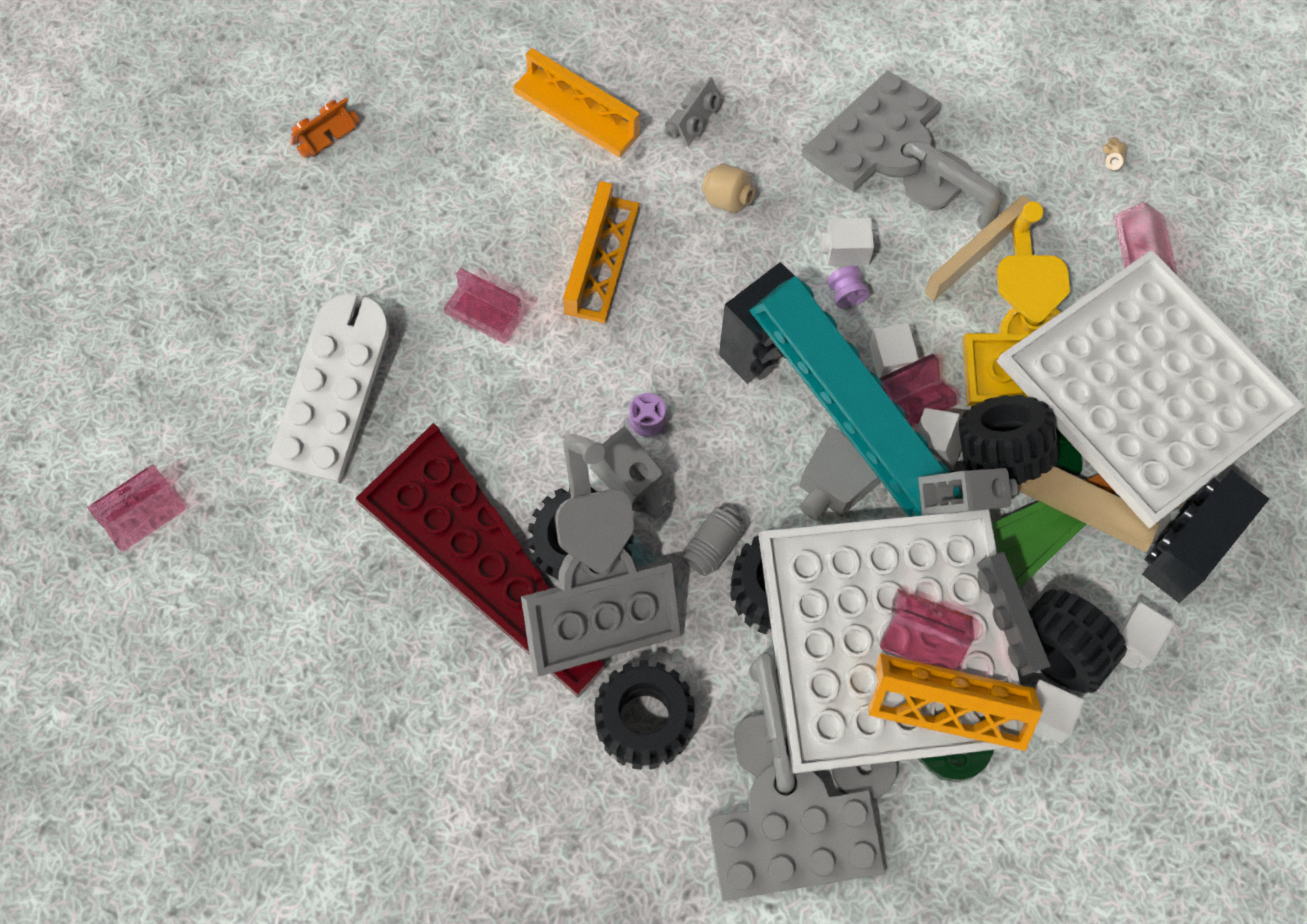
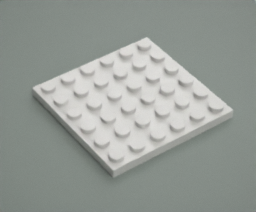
M1153 250L1147 252L1008 349L996 361L1028 397L1037 398L1038 401L1047 403L1049 408L1053 409L1057 429L1149 529L1304 407L1293 393Z
M989 509L761 531L758 534L792 774L1010 748L869 716L868 707L877 685L875 665L880 653L1020 685L1018 671L1011 663L1008 655V641L1004 631H1001L994 621L992 613L994 606L989 594L985 593L981 588L977 576L979 571L977 564L997 554ZM886 691L882 705L897 707L908 701L902 694ZM931 702L921 707L922 712L930 716H936L947 711L944 704ZM971 711L960 716V719L965 724L975 725L986 720V717L981 712ZM1010 720L999 725V728L1002 732L1019 736L1024 722Z

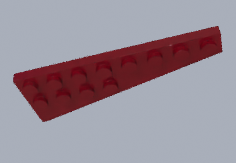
M433 423L355 498L356 502L530 655L521 596L549 590V587L543 580L540 572L526 556L522 546L497 510L483 494L474 477L467 471L456 451L451 448L442 435L440 428ZM596 660L550 674L579 698L604 671V665L601 660Z

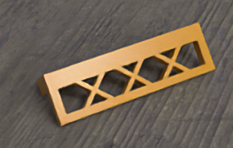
M531 48L526 53L527 72L513 86L514 93L621 158L640 136V113L534 48Z
M603 181L598 183L563 297L565 315L601 323L606 322L640 207L638 202L613 197V183ZM611 207L629 210L628 219L614 225L609 217ZM607 223L610 228L604 231ZM625 228L622 236L619 231ZM614 234L620 242V247L606 254L600 246L601 240ZM597 253H599L601 256L598 259H596ZM616 257L615 263L613 265L611 259ZM606 263L612 272L611 277L597 284L591 275L592 269ZM588 282H590L592 287L587 289ZM607 287L606 294L601 289ZM595 292L603 301L600 312L581 308L583 299Z
M882 653L879 654L875 665L877 685L868 707L869 716L1026 751L1042 714L1034 688ZM886 691L902 694L908 701L897 707L882 705ZM931 702L944 704L947 711L936 716L925 715L921 707ZM971 711L983 713L986 720L975 725L963 723L960 716ZM1010 720L1024 722L1019 736L1002 732L999 725Z

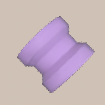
M858 266L842 267L833 272L827 279L829 288L836 293L834 300L838 308L860 304L869 297L870 292L866 284L861 282L862 273Z
M652 393L640 394L632 400L629 409V422L633 431L645 437L655 436L660 433L665 426L666 420L664 401ZM645 418H652V419H653V421H651V420H649V421H646V420L643 421V420H644Z

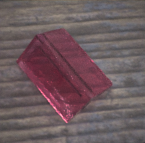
M1144 201L1114 215L1125 268L1150 250H1153L1177 274L1163 214Z
M460 268L456 273L458 288L443 308L444 313L506 344L523 319L521 299Z
M930 354L879 378L883 384V390L891 401L896 402L904 410L905 419L910 426L920 422L925 408L945 411L957 405L956 393L940 379L939 359L934 354Z
M154 464L87 507L121 552L127 550L185 510V506Z
M898 589L892 600L891 621L880 640V648L913 661L957 671L974 640L973 616Z

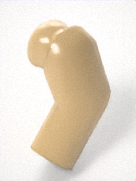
M1116 137L1110 138L1109 142L1103 147V152L1108 154L1106 166L1112 172L1123 168L1128 150L1126 143H1121Z

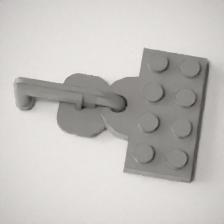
M889 70L802 148L803 158L853 192L876 171L886 176H903L906 196L927 209L942 208L961 190L965 191L984 203L983 213L978 216L976 221L977 227L980 230H983L998 217L1001 192L997 187L972 172L970 165L951 152H940L931 146V136L928 129L923 125L939 111L940 101Z
M576 434L566 435L564 439L571 498L559 506L555 522L558 543L569 554L564 558L559 570L558 587L521 596L532 673L538 677L681 637L672 562L661 560L635 567L632 557L623 548L634 531L631 501L625 493L616 489L591 493L587 464L594 465L599 463L605 456V447L602 443L594 442L591 439Z
M760 654L750 666L749 676L754 682L759 683L764 714L743 719L737 725L734 732L738 762L742 768L756 777L748 793V811L708 817L722 901L885 874L869 791L829 797L823 781L813 771L792 774L774 660L769 654ZM794 785H795L794 791H793L790 795H785V794H787V793H790V792L793 790Z

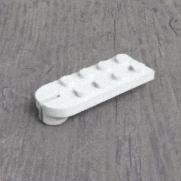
M344 294L330 299L319 310L267 461L269 466L340 484L389 336L388 320L381 307L373 300L364 297L361 303L357 295ZM357 317L355 325L350 326L351 321Z

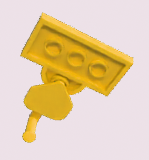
M1031 201L1023 207L1022 212L1012 226L1014 255L1003 258L996 271L998 293L1013 308L1007 312L999 324L998 333H965L962 337L967 406H973L976 403L984 402L986 399L997 398L1003 395H1024V397H1028L996 361L1001 354L1059 315L1061 312L1056 307L1070 292L1068 268L1060 258L1052 255H1032L1030 227L1034 222L1039 221L1044 213L1043 207L1038 202Z

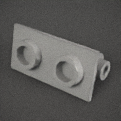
M709 76L705 83L699 82L692 85L689 93L681 102L682 109L686 110L677 109L665 123V134L669 138L675 139L677 136H680L685 146L689 147L696 136L702 132L703 126L712 113L718 109L721 102L712 77Z

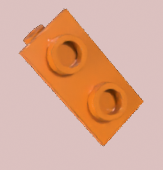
M347 97L338 103L336 100L328 102L320 109L319 116L311 121L305 118L292 128L293 133L291 134L290 144L300 143L297 146V150L303 158L309 155L313 158L331 145V141L325 135L327 131L337 141L356 129L355 124L359 122V118L354 111H346Z

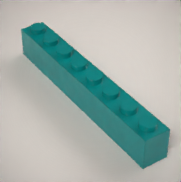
M797 276L781 283L749 311L908 517L925 516L922 515L918 477L950 473L949 469L942 462L936 460L928 449L926 439L919 432L914 431L905 419L904 410L896 402L891 401L885 393L879 377L873 372L868 371L860 360V354L856 347L846 341L839 333L836 321L829 313L820 308L814 300L811 288L805 282L800 281ZM955 486L953 489L954 498L963 499V491Z

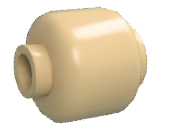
M722 163L707 172L703 180L702 192L705 194L709 205L730 213H737L745 205L749 206L752 203L756 188L752 186V177L748 171Z

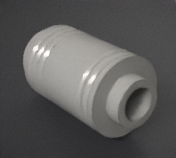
M726 506L723 509L714 508L683 549L685 554L682 560L684 563L703 576H707L709 572H715L745 530L741 524L742 517L735 510Z

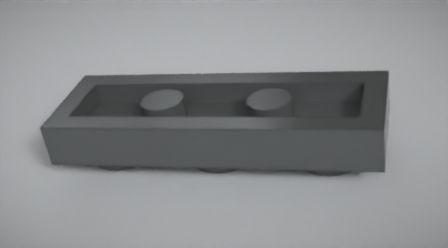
M1005 553L993 555L978 563L979 571L977 576L979 584L983 591L990 596L994 606L992 611L993 618L997 627L1004 631L1009 644L1008 655L1013 666L1019 669L1021 676L1050 667Z

